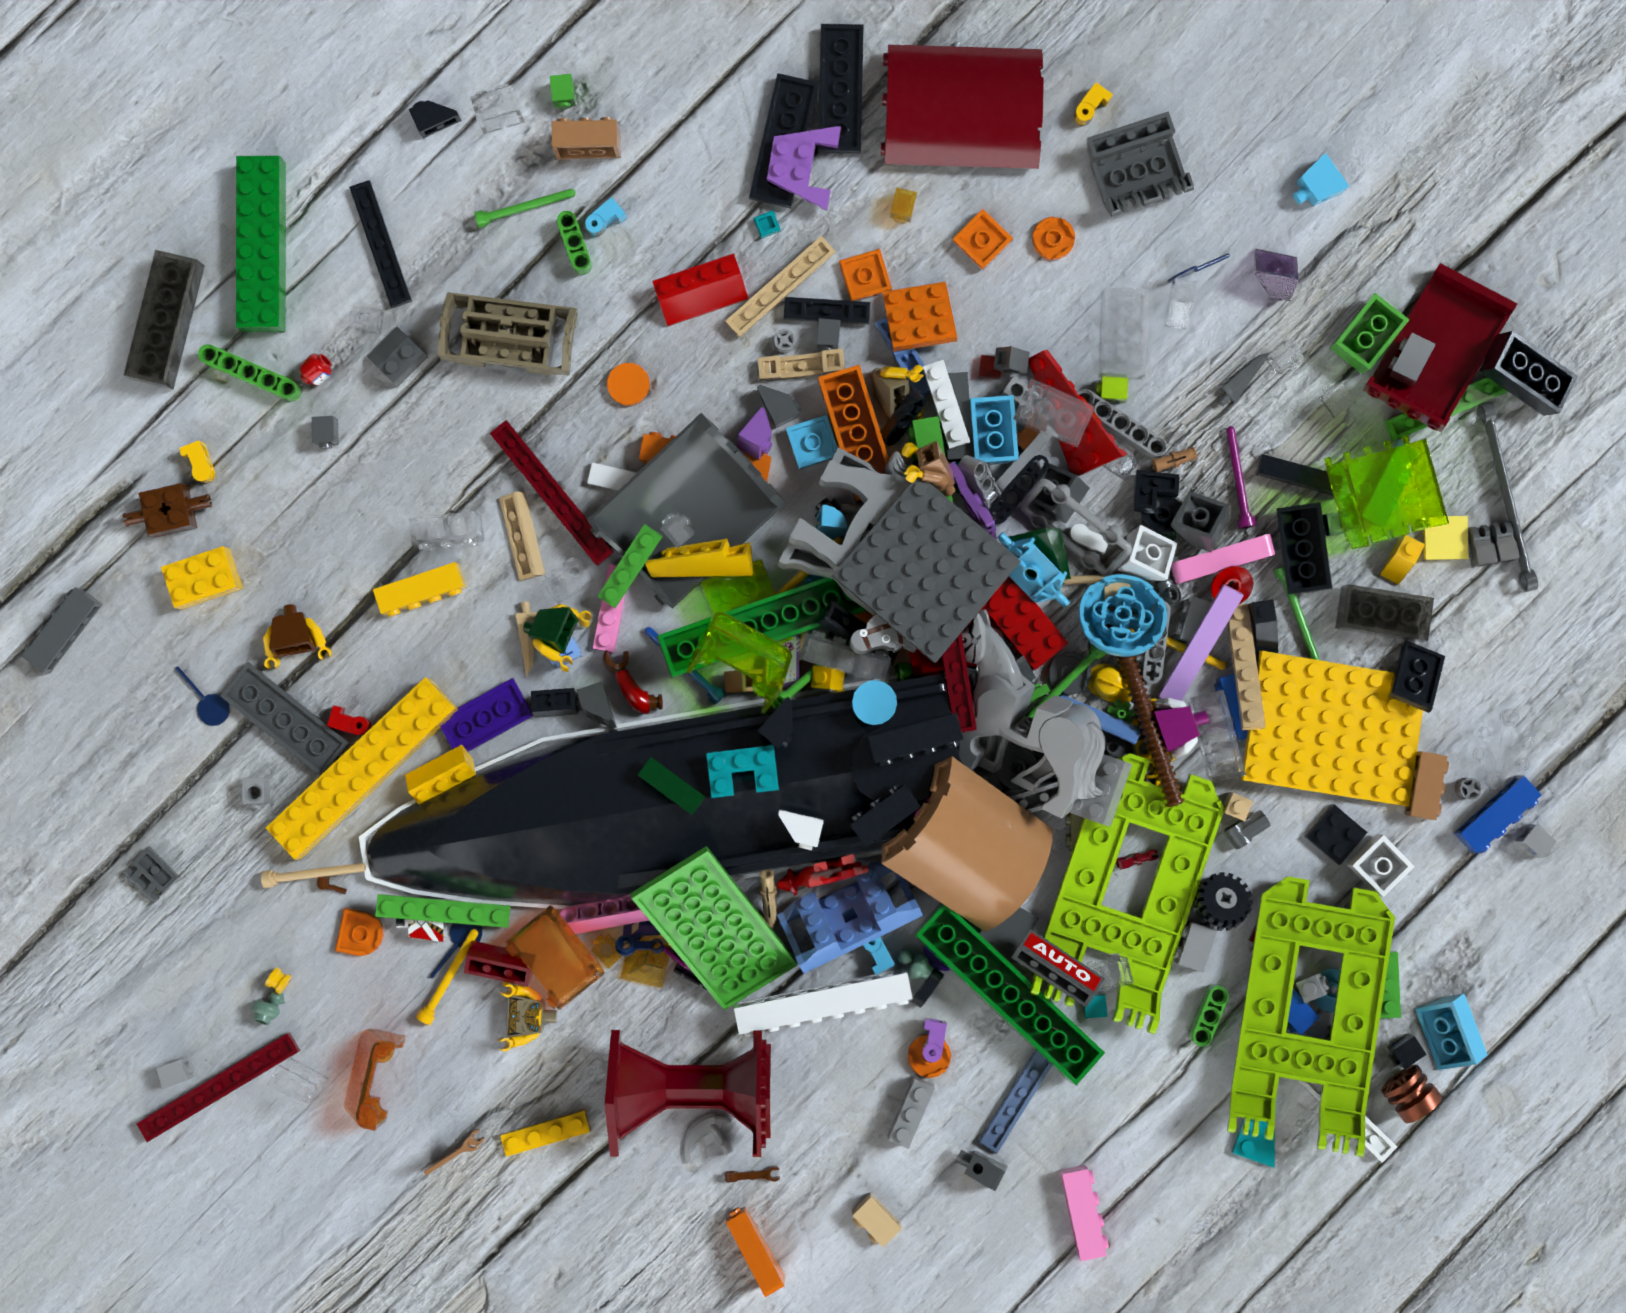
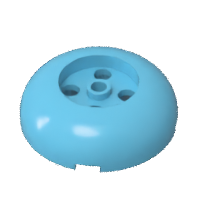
M1124 574L1106 576L1085 591L1079 606L1080 626L1090 643L1104 653L1119 657L1139 655L1152 648L1159 641L1165 630L1167 609L1164 600L1153 590L1154 587L1138 577ZM1112 583L1130 584V587H1121L1115 596H1110L1104 600L1105 586H1109ZM1152 604H1154V614L1150 612ZM1115 606L1116 609L1114 612H1110L1107 608ZM1131 610H1133L1137 615L1132 616ZM1110 624L1113 627L1109 629L1105 625ZM1128 628L1133 629L1135 632L1132 633Z

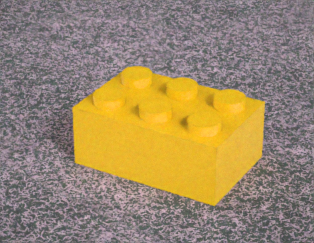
M224 546L161 566L173 606L176 609L183 610L243 589L231 550Z

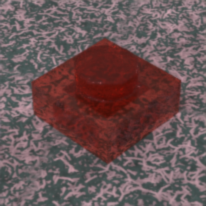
M980 356L979 378L1000 380L1001 371L993 369L995 356Z

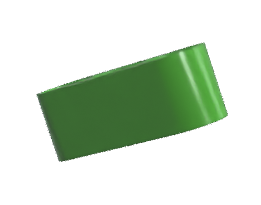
M563 211L557 217V224L570 262L576 273L586 275L592 269V262L574 213ZM566 219L573 220L572 225L569 227H564L562 224ZM573 239L580 240L579 245L576 247L569 246V243ZM579 259L587 260L584 267L576 266Z
M1211 984L1206 988L1189 1029V1038L1198 1046L1203 1047L1210 1044L1229 998L1228 991L1219 984ZM1220 989L1221 997L1218 1000H1213L1212 993ZM1207 1010L1213 1011V1017L1210 1020L1204 1019V1013ZM1199 1030H1204L1205 1037L1202 1040H1196V1033Z

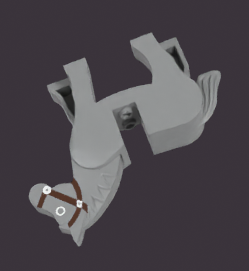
M838 447L835 455L823 472L819 485L823 488L833 487L848 490L857 495L864 505L851 522L842 545H839L802 518H799L790 535L789 542L778 561V567L782 569L796 568L808 574L835 580L851 600L873 615L865 629H860L853 633L849 642L853 652L866 654L876 649H886L895 653L904 648L914 653L916 648L832 577L835 571L911 484V482L905 479L907 475L904 474L908 467L900 453L895 451L891 454L885 466L886 474H880L868 462Z

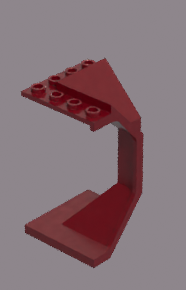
M611 1030L604 1103L610 1157H619L620 1141L624 1136L662 1111L670 1108L723 1109L752 1131V1156L761 1157L762 1148H766V1138H771V1044H767V1040L762 1039V1030H753V1048L750 1051L724 1065H667L625 1045L621 1041L620 1030Z

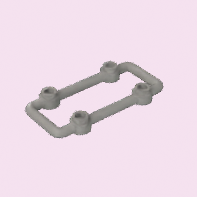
M1048 479L1037 481L1020 504L1022 512L1030 518L1031 525L1038 530L1056 528L1049 522V515L1046 511H1034L1029 507L1045 487L1051 492V498L1054 502L1068 505L1101 531L1106 543L1110 545L1117 544L1123 549L1112 563L1105 567L1100 563V555L1097 551L1090 550L1086 552L1062 533L1064 545L1081 558L1083 567L1088 570L1095 569L1104 576L1112 575L1132 552L1130 543L1122 538L1121 528L1117 525L1107 526L1070 497V489L1067 485L1061 484L1056 486Z

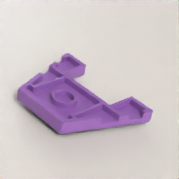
M836 126L774 136L767 181L828 211L831 190L810 187L809 181L815 145L838 148L841 127Z
M953 461L949 465L953 471L954 482L961 492L960 496L969 515L979 526L997 540V529L987 508L981 506L982 501L978 494L971 493L962 472Z

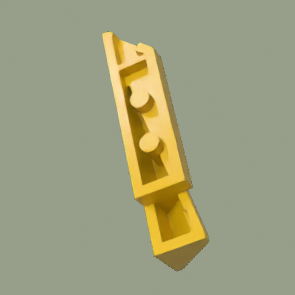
M727 539L666 548L661 552V558L647 560L645 563L651 577L752 576L753 574L751 544L745 543L730 547Z

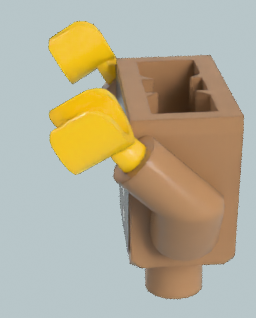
M937 440L924 447H920V449L910 442L904 445L901 452L902 455L911 458L915 453L918 455L919 468L911 465L904 474L907 475L905 477L907 481L913 483L919 477L921 481L929 482L938 491H942L945 497L955 492L953 471Z

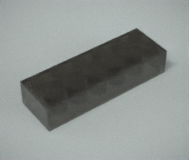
M155 250L124 371V376L127 378L174 390L205 267L199 260Z

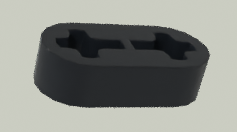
M934 968L911 1002L921 1008L938 986L944 974Z

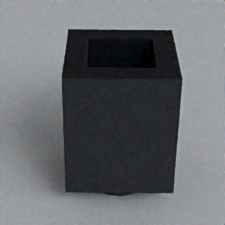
M1409 1033L1387 1047L1391 1053L1388 1056L1392 1063L1404 1069L1427 1055L1416 1037Z

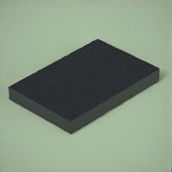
M1405 640L1401 646L1388 697L1430 713L1433 709L1445 656Z

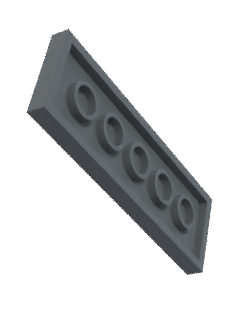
M250 662L244 665L220 695L320 776L336 762L350 744L348 740L333 728L327 726L323 720Z

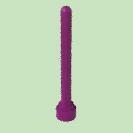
M1229 426L1226 429L1241 514L1237 520L1238 528H1250L1256 526L1255 517H1252V513H1249L1235 429Z

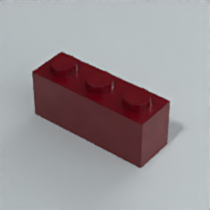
M472 940L466 955L464 973L528 987L534 970L536 954Z

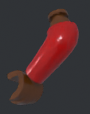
M605 650L602 659L604 667L607 671L615 673L614 676L629 706L640 714H649V710H655V707L662 710V694H658V697H655L654 694L648 695V691H643L635 682L629 670L625 669L629 660V652L623 651L622 663L615 664L611 661V653Z

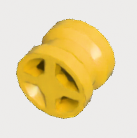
M276 967L266 980L265 986L274 988L275 992L280 995L288 986L292 976L282 973V970Z

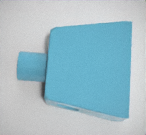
M1325 153L1299 178L1297 185L1300 189L1293 193V198L1299 205L1308 199L1313 206H1316L1342 194L1349 185Z

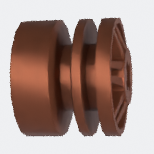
M1416 1064L1397 1072L1381 1089L1383 1096L1388 1098V1102L1391 1105H1396L1395 1111L1407 1124L1413 1123L1429 1114L1442 1099V1095L1432 1083H1426L1428 1080L1426 1074L1422 1073V1069Z

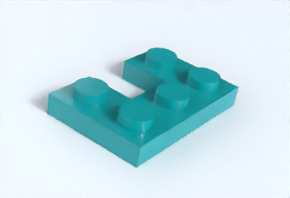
M774 745L706 753L712 798L733 796L732 773L754 770L756 793L779 790Z

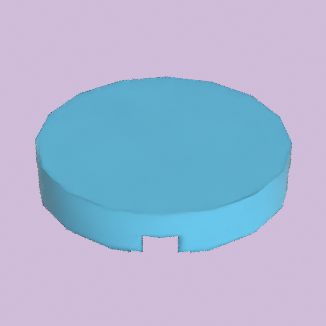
M878 680L867 681L854 692L852 699L853 711L864 723L871 725L883 724L895 713L897 706L896 694L885 682Z

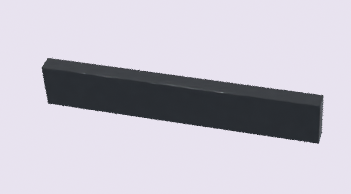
M367 180L350 186V191L391 308L412 302L371 181Z

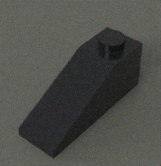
M1274 599L1248 604L1257 664L1259 651L1279 653Z

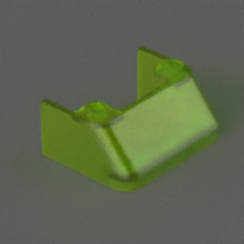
M717 612L710 620L698 642L686 672L691 673L697 663L711 665L715 659L723 662L753 679L752 688L758 696L765 698L761 713L765 714L782 691L792 659V653L786 646L730 615Z

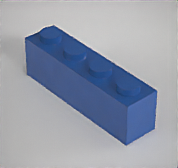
M1517 775L1457 829L1454 834L1470 852L1483 853L1491 846L1489 843L1493 839L1503 836L1507 831L1506 828L1511 823L1515 824L1523 817L1521 814L1526 809L1530 810L1539 802L1537 799L1542 794L1525 776Z

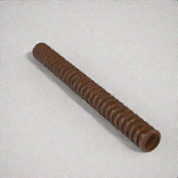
M1110 624L1105 625V626L1108 627L1109 629H1110L1111 627H1113V626L1110 625ZM1116 656V659H1119L1118 665H1121L1120 671L1124 673L1122 677L1126 679L1124 683L1128 685L1126 689L1130 691L1128 695L1132 697L1131 703H1134L1133 710H1136L1135 716L1139 718L1137 722L1141 724L1139 728L1143 730L1141 734L1145 736L1143 740L1147 742L1146 748H1149L1148 755H1151L1150 761H1153L1154 764L1152 766L1156 769L1154 772L1158 775L1157 781H1160L1159 787L1163 789L1161 793L1165 795L1163 799L1167 801L1165 805L1166 807H1173L1182 804L1185 800L1181 798L1182 792H1179L1180 785H1177L1178 779L1174 777L1176 773L1172 771L1174 767L1170 765L1172 761L1168 759L1169 753H1166L1167 747L1163 744L1165 741L1161 738L1162 733H1159L1160 727H1157L1158 721L1155 720L1156 715L1152 712L1154 708L1150 706L1152 702L1148 700L1150 696L1146 694L1148 690L1144 688L1145 682H1142L1143 675H1140L1141 669H1138L1137 666L1139 664L1135 661L1137 658L1136 656Z

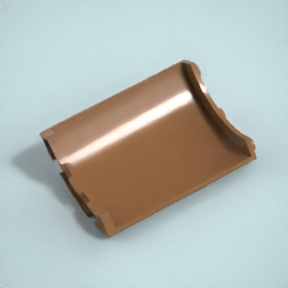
M951 756L935 764L930 787L931 797L928 803H923L919 812L914 817L915 823L908 831L904 829L896 837L882 845V864L987 932L999 926L1013 915L1035 890L1049 858L1053 829Z

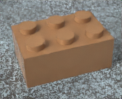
M603 117L600 120L579 118V121H570L567 118H559L557 121H551L552 149L557 159L621 158V133L617 120H613L611 117Z

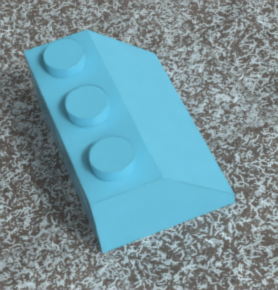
M1014 395L970 398L974 458L985 461L987 465L1018 461Z
M1464 993L1446 996L1415 1008L1438 1070L1476 1065L1488 1055Z

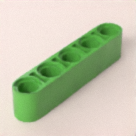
M203 345L198 351L200 361L225 374L287 401H296L301 396L302 391L298 384L273 371L213 345ZM214 351V358L208 361V353ZM234 360V366L231 369H227L228 361ZM253 368V369H254V374H253V376L247 378V377H246V372H247V370ZM273 377V384L266 386L267 378ZM293 385V392L290 395H286L285 389Z

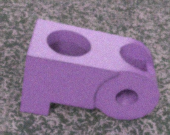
M924 1017L923 1028L928 1030L927 1042L922 1047V1053L928 1062H936L942 1056L947 1023L946 1021Z

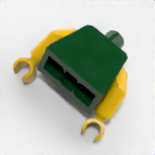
M558 604L549 609H540L534 621H526L524 623L523 630L533 641V646L543 656L553 662H559L560 669L568 672L569 668L563 665V663L568 662L573 665L572 658L567 655L562 657L560 653H565L578 620L581 627H589L590 622L588 620H591V613L589 611L578 613V610Z

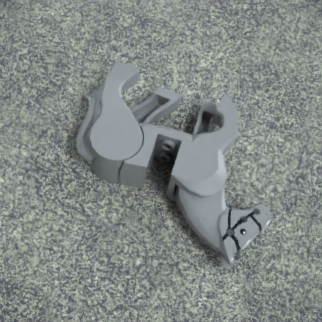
M980 610V614L977 613L974 617V624L962 631L966 662L978 665L977 683L973 691L977 730L962 732L964 740H960L959 758L962 764L971 770L980 766L995 773L1002 768L1005 749L1009 741L1024 748L1044 753V756L1037 764L1022 771L1011 782L1033 792L1043 781L1056 775L1059 785L1058 792L1041 806V809L1059 818H1063L1072 810L1073 804L1077 799L1095 798L1103 793L1095 785V774L1101 763L1106 745L1100 720L1095 712L1087 706L1073 704V701L1056 695L1037 707L1034 718L1026 717L1035 685L1021 675L1010 649L1003 639L991 628L987 610ZM988 736L986 748L980 745V737Z

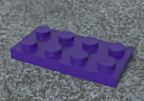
M511 678L457 708L458 710L440 727L452 749L463 745L467 752H470L534 717L515 679Z

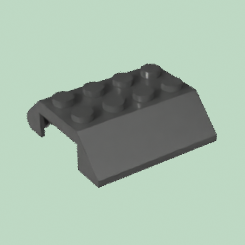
M1169 111L1086 139L1090 166L1103 205L1111 217L1121 214V211L1123 213L1128 212L1127 201H1131L1137 209L1141 207V204L1146 206L1162 201V198L1164 200L1168 199V188L1170 187L1176 195L1182 194V191L1186 193L1194 190L1190 172L1185 175L1173 139L1176 131Z

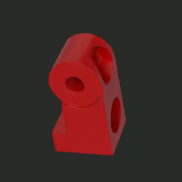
M333 705L327 726L355 735H364L371 729L372 724L367 717H353L344 714V707Z

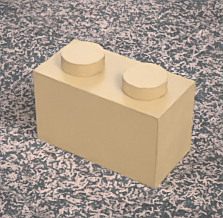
M871 1192L852 1210L853 1222L860 1229L864 1227L869 1232L868 1237L875 1245L879 1243L884 1247L902 1230L901 1223Z

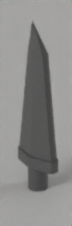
M1272 352L1258 355L1230 381L1223 385L1220 390L1224 394L1217 401L1218 404L1224 407L1229 400L1236 403Z

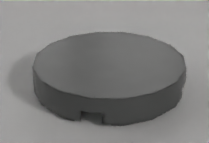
M1064 652L1057 655L1051 661L1048 668V679L1051 686L1055 688L1084 657L1075 652ZM1090 665L1062 694L1074 695L1088 686L1091 679Z

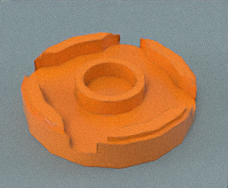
M1048 217L1041 220L1036 225L1032 235V244L1035 251L1041 257L1048 260H1059L1066 257L1072 250L1075 242V232L1072 225L1065 219Z
M623 363L616 366L610 372L607 379V389L610 396L617 403L624 406H634L641 403L649 393L650 380L647 372L641 366L634 363Z
M922 1034L915 1038L909 1046L907 1054L909 1065L920 1076L926 1078L938 1077L946 1071L950 1064V1048L944 1040L941 1058L936 1062H928L922 1053V1047L927 1042L928 1034Z

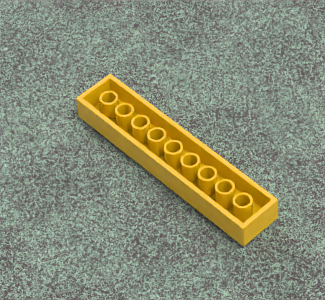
M425 677L280 813L266 829L294 860L303 859L441 728L440 726L451 718L458 710V707L432 679Z

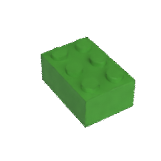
M1375 293L1368 298L1329 349L1363 375L1372 368L1409 319Z

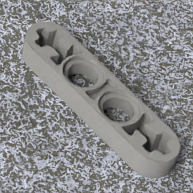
M1049 425L1018 457L1019 460L1015 461L998 479L996 484L1001 493L1056 432Z
M1164 601L1167 609L1166 627L1161 638L1154 645L1160 648V656L1151 658L1149 650L1144 652L1141 673L1143 679L1150 684L1158 683L1163 674L1171 611L1166 601ZM1152 604L1150 609L1152 614H1154V604ZM1148 660L1154 663L1159 662V666L1154 664V671L1158 674L1153 676L1152 680L1146 675L1147 672L1151 671L1152 666L1147 664Z

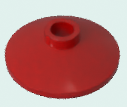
M1229 566L1219 571L1211 584L1213 598L1215 599L1223 584L1227 585L1230 581H1233L1229 587L1244 595L1239 604L1247 600L1252 593L1254 585L1249 571L1241 566Z

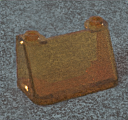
M551 905L505 941L507 952L512 957L517 956L521 958L547 990L548 998L546 1000L553 1009L561 1010L605 974L600 964Z
M370 1028L365 1030L359 1038L344 1108L356 1123L364 1129L376 1131L386 1122L388 1110H384L380 1106V1097L372 1096L370 1092L377 1063L389 1061L393 1057L396 1048L404 1047L406 1038L404 1035Z

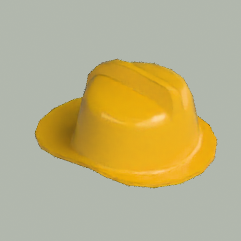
M1105 663L1098 664L1091 669V679L1088 684L1091 693L1113 704L1116 700H1120L1122 705L1125 701L1130 702L1132 700V697L1128 695L1130 691L1126 689L1128 685L1124 683L1126 679L1122 677L1123 671Z

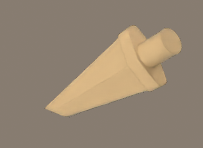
M521 602L522 613H515V619L517 621L527 677L534 665L535 647L528 634L524 633L523 625L526 621H534L537 612H530V602Z

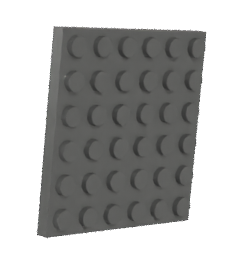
M917 477L835 571L832 577L929 660L936 663L1021 561L929 482L921 481V478Z

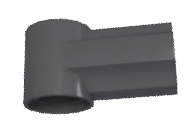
M1258 810L1246 818V821H1238L1225 829L1224 832L1234 848L1238 850L1250 843L1254 836L1271 825L1266 815L1261 810Z

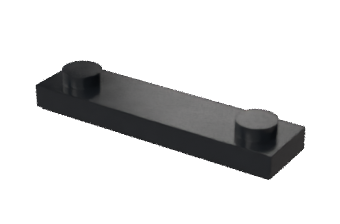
M785 297L784 320L819 322V318L841 320L840 323L869 325L871 302Z

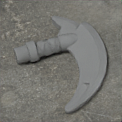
M716 1112L708 1113L698 1118L689 1127L684 1138L683 1154L685 1162L689 1163L690 1153L696 1141L708 1133H713L720 1144L719 1147L726 1155L734 1151L729 1140L727 1141L722 1131H720L723 1124L731 1123V1119L716 1115Z

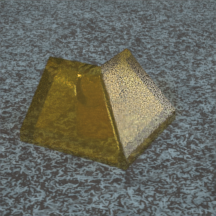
M641 938L639 941H652V940H648V939ZM663 943L664 946L672 948L670 944ZM655 944L654 948H659L661 944ZM636 950L632 955L625 956L620 979L663 988L670 957L664 950L659 954L652 952V950Z

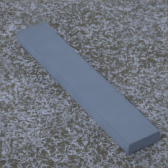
M1034 1050L978 1140L980 1144L996 1154L1052 1067L1036 1050Z

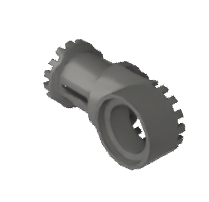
M1168 575L1166 581L1155 580L1154 587L1159 588L1160 596L1169 605L1180 602V589L1174 585L1173 580H1170V575Z

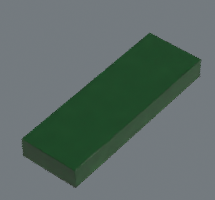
M650 757L638 774L639 777L691 815H693L706 797L653 757Z

